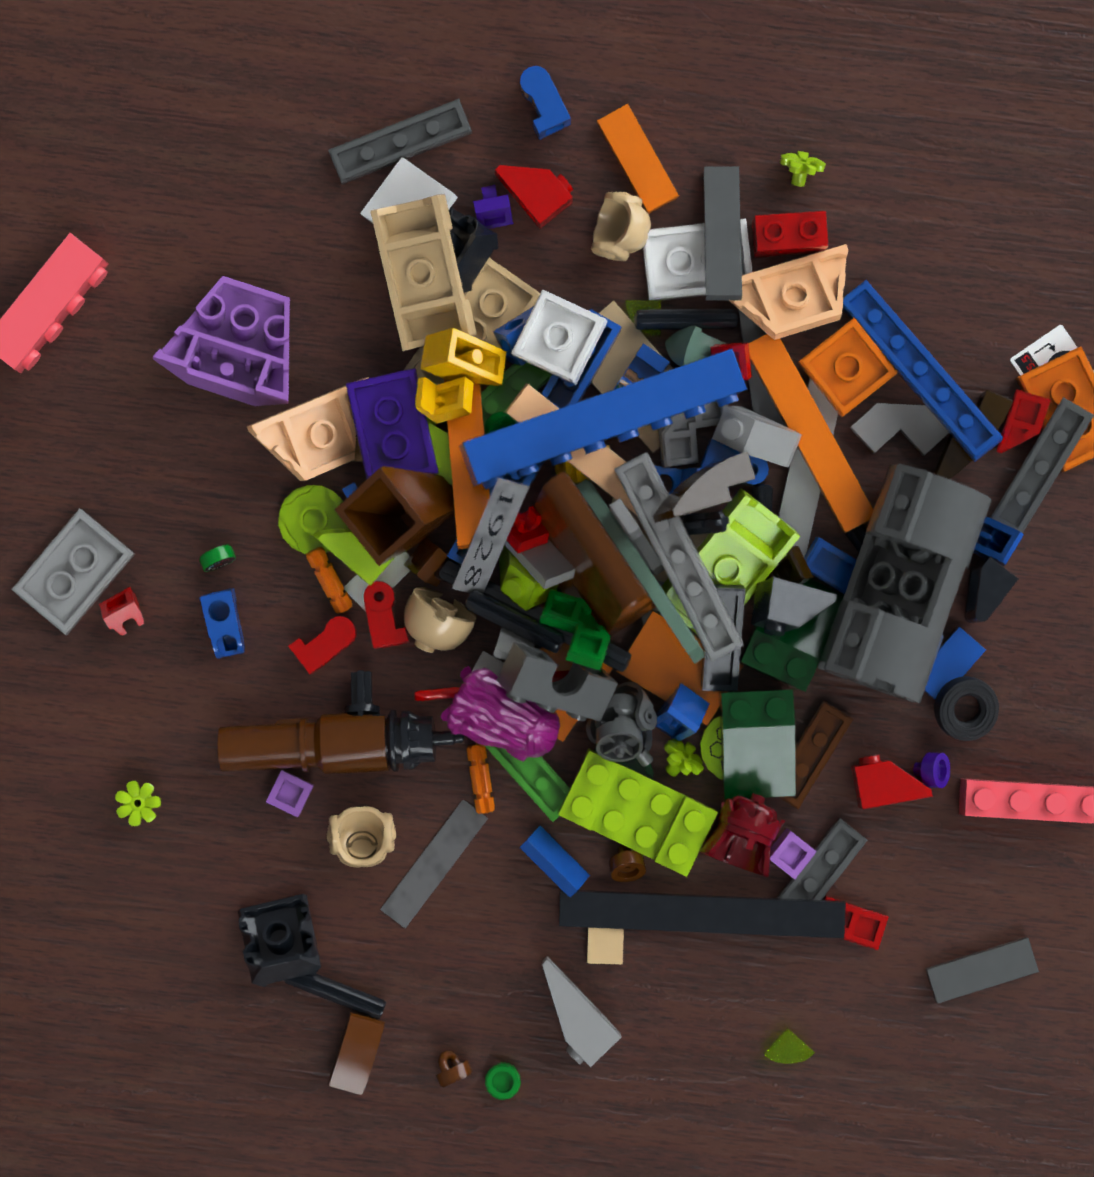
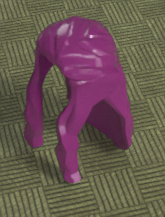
M469 666L462 669L460 677L464 683L454 696L450 707H447L441 714V719L448 722L447 726L453 735L461 734L480 745L503 748L520 761H525L528 757L538 758L552 750L560 728V720L556 712L546 711L537 706L536 702L526 700L525 704L511 700L505 695L507 691L496 681L498 676L489 668L476 669L473 672Z

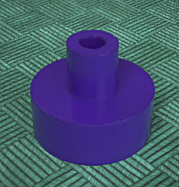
M928 752L923 757L922 763L916 762L914 764L913 772L915 776L921 777L923 784L927 787L944 788L950 777V762L945 753Z

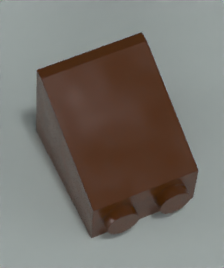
M388 466L380 467L334 509L378 566L418 545L455 512L453 489L443 476Z

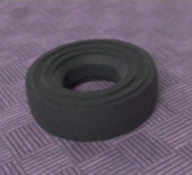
M963 676L952 679L941 688L935 699L934 714L938 725L946 734L957 740L972 741L983 737L993 728L999 714V702L995 692L987 683L975 677ZM964 696H974L979 705L976 716L970 721H959L954 713L957 701Z

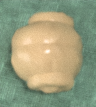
M607 192L605 194L593 232L591 250L594 254L605 257L608 260L626 261L630 253L636 252L645 246L651 228L649 214L642 208L643 201L640 197L630 195L627 192Z
M364 806L350 807L339 815H331L329 817L327 841L329 842L330 853L337 855L343 864L355 868L372 867L381 863L385 859L387 852L390 853L394 850L396 829L391 813H382L374 807Z

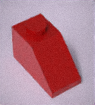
M499 165L495 169V176L539 229L543 228L573 202V197L570 194L573 188L562 174L556 177L549 169Z
M879 754L858 758L859 765L851 766L858 808L860 809L933 797L932 790L891 761L880 760Z

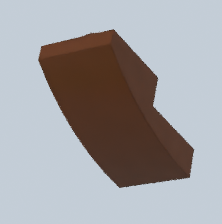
M350 1012L340 1040L339 1052L329 1077L328 1086L363 1095L384 1029V1021Z

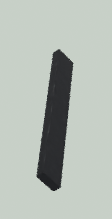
M560 890L559 926L845 938L846 902L578 890L574 895L568 897Z

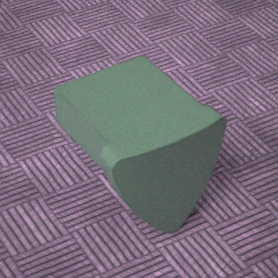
M689 326L670 336L666 340L665 346L670 358L677 365L684 366L710 357V347L714 344L726 343L702 333V329L697 326Z

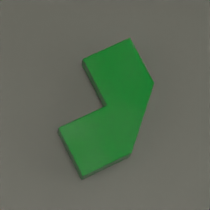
M550 589L539 623L574 633L566 660L600 671L611 636L604 626H599L591 615V608L584 599Z

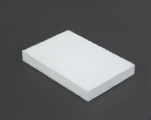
M746 218L740 219L742 275L752 273ZM704 223L650 229L647 242L643 247L649 302L706 295Z

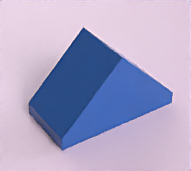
M986 516L973 553L983 559L991 557L1004 566L1024 534Z
M680 683L656 712L658 717L656 727L672 739L681 741L697 732L710 703Z

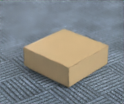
M588 928L587 963L623 964L624 929Z

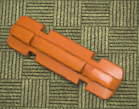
M317 547L306 554L307 560L311 568H315V575L327 598H331L330 603L334 611L340 614L349 610L352 607V601L347 592H343L344 586L333 565L327 562L329 559L324 549Z
M480 744L470 745L467 747V757L472 765L469 766L473 795L476 794L477 798L474 799L476 812L478 814L491 813L494 811L495 805L494 798L490 796L492 785L488 763L485 764V759L487 758L486 747Z

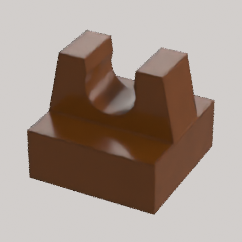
M425 538L404 565L425 583L427 582L437 587L441 581L434 576V572L440 565L442 566L450 559L444 551Z

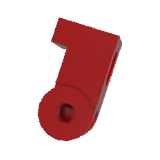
M383 581L373 582L371 586L368 585L364 592V604L372 644L375 650L410 643L406 627L397 629L393 609L396 603L394 589Z
M336 616L330 619L324 631L308 644L302 638H298L288 647L308 673L313 675L355 641L357 628L350 619Z

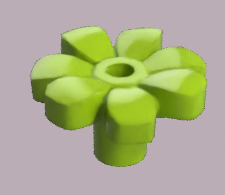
M798 151L797 155L795 153L783 154L780 159V164L788 166L789 171L793 173L791 184L799 187L805 186L807 174L815 175L816 171L824 172L826 165L818 158L809 157V153Z
M673 738L664 745V750L669 754L667 757L669 764L665 767L669 775L676 777L680 771L686 776L690 772L699 775L703 771V761L699 755L693 754L696 750L693 744L687 742L684 745L682 741Z
M137 781L128 782L126 785L128 792L121 790L115 796V800L123 804L116 810L120 818L130 816L128 823L131 826H139L142 818L146 822H152L156 818L152 808H159L161 806V798L159 796H151L155 787L150 783H144L140 788Z

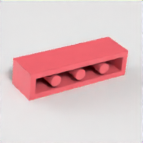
M68 234L0 319V359L19 373H22L24 369L30 370L34 367L41 357L40 349L47 341L51 343L59 336L63 330L61 323L69 313L74 315L80 310L85 302V298H83L85 293L91 286L96 288L107 275L105 269L109 264L73 234Z
M960 778L959 814L975 817L1094 824V786Z

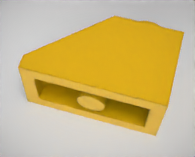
M450 328L425 336L420 369L448 381L466 376L475 384L499 386L502 385L507 351L455 328Z

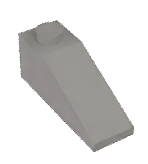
M546 956L542 960V966L565 1041L569 1044L566 1051L578 1064L585 1061L591 1067L621 1038V1033L556 964Z

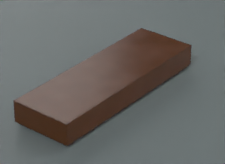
M822 700L795 744L796 796L778 798L796 809L800 808L852 723L853 718Z

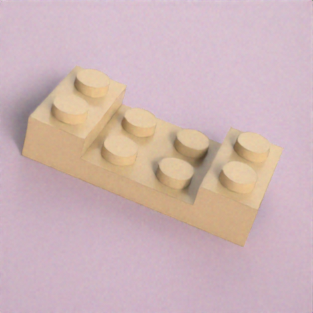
M445 194L371 210V217L402 351L424 346L426 335L450 328H455L471 336L477 334L469 299L465 300L449 231L453 227Z

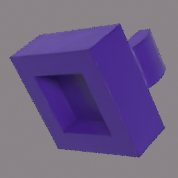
M495 185L481 187L483 200L473 201L476 219L488 229L513 224L508 195L497 197Z

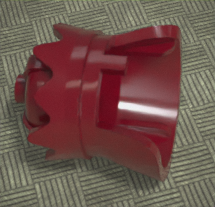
M752 793L750 799L742 796H734L732 799L727 798L725 802L721 801L717 828L709 836L699 852L740 869L769 877L770 847L785 820L782 819L779 822L777 820V812L763 804L765 797Z

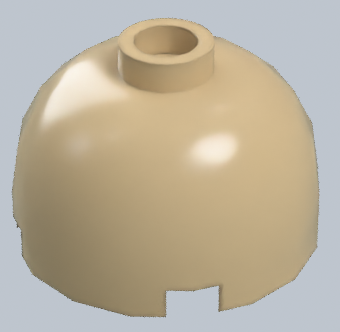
M416 587L409 596L404 610L405 627L408 633L416 639L414 644L419 649L428 653H433L435 649L440 651L455 649L472 632L476 615L455 599L453 605L440 599L443 594L441 592L425 587Z

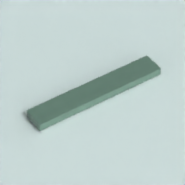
M587 479L578 484V489L694 663L703 659L705 652L596 488Z

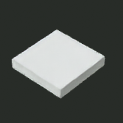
M401 157L360 214L373 223L371 210L408 203L440 194H445L448 209H450L458 197Z
M542 290L511 354L576 385L608 321L593 312Z

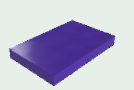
M416 368L346 383L366 479L382 466L429 474L439 473L427 417L415 407L418 382Z

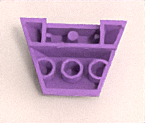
M222 276L195 307L196 310L189 319L175 330L174 336L163 349H159L155 353L153 360L188 385L253 406L288 404L290 298Z

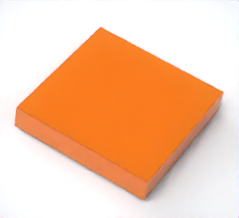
M855 318L851 319L798 362L841 417L845 416L898 373Z

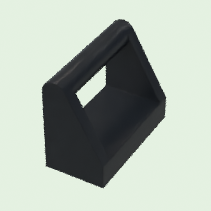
M991 557L978 560L970 571L965 620L969 623L987 621L1019 578Z

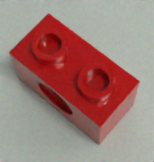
M826 211L755 215L752 221L754 257L813 254L825 251L828 248Z

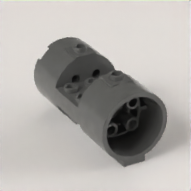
M900 463L889 465L818 669L870 689L920 704L944 637L942 633L964 570L968 568L992 501L991 498L975 489L932 474L926 470Z

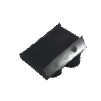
M451 206L449 214L453 229L449 231L463 292L465 293L472 291V284L493 250L498 249L497 233L486 228L476 218L470 215H463Z
M295 895L238 910L239 928L245 946L243 950L244 961L249 969L252 984L266 987L267 984L308 974L314 976L321 968L307 895Z

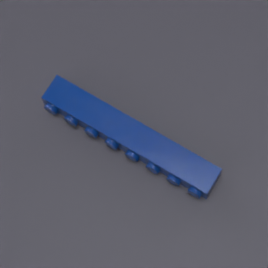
M730 349L463 442L459 445L473 487L483 484L486 490L495 487L497 479H504L503 476L517 472L518 478L535 473L539 471L537 464L550 460L552 466L573 459L571 452L584 448L586 454L605 448V440L618 437L620 443L639 436V428L651 425L654 431L673 424L671 419L673 416L684 413L685 418L688 419L706 412L704 406L717 401L719 407L739 401L737 394L747 390L734 351Z

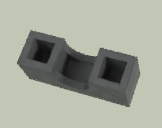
M513 642L496 680L507 691L505 695L508 698L525 704L526 700L536 702V705L553 713L557 709L563 710L570 717L579 721H586L587 718L601 721L618 685L604 669L599 671L573 662L570 671L564 678L552 682V677L558 665L545 651Z

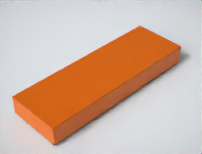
M628 104L597 120L600 130L635 193L642 199V205L648 214L679 197Z

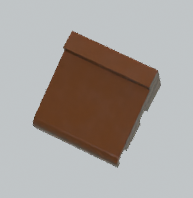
M565 470L542 487L534 508L542 516L541 524L549 532L548 539L575 568L574 578L559 583L558 588L562 593L584 599L591 608V615L599 626H604L612 637L654 609L656 605Z

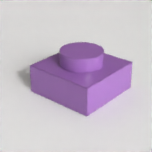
M281 770L266 802L299 817L314 784L285 770Z
M786 828L770 848V860L792 878L796 879L817 851Z

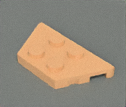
M846 244L742 275V300L729 301L774 340L838 321L841 318L843 308V289L845 286V266L848 247Z
M346 385L247 426L248 431L300 481H306L355 460L356 428Z

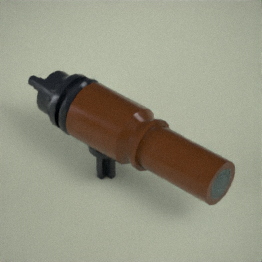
M358 670L351 672V705L344 708V713L322 714L316 722H309L308 718L280 719L275 724L220 727L218 731V759L222 772L302 768L303 772H310L311 767H318L324 774L390 771V768L396 772L399 771V766L402 763L405 770H410L422 762H435L436 746L463 743L465 738L461 734L453 735L451 731L435 732L433 716H418L410 710L402 711L401 717H397L396 710H391L387 718L380 716V706L374 705L372 700V672Z

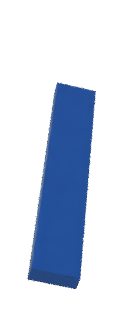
M867 280L843 298L842 309L851 319L855 318L898 371L902 379L974 462L1003 440V436Z

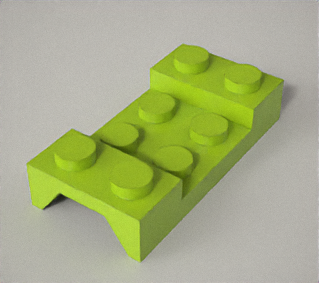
M740 488L732 498V501L722 511L725 517H729L730 523L727 524V530L723 533L709 534L697 548V551L714 584L744 585L746 588L745 605L756 592L757 583L766 580L801 536L793 527ZM668 577L661 588L685 624L696 633Z
M589 748L580 770L557 812L559 816L610 838L686 877L718 814L715 809L618 762L606 760Z

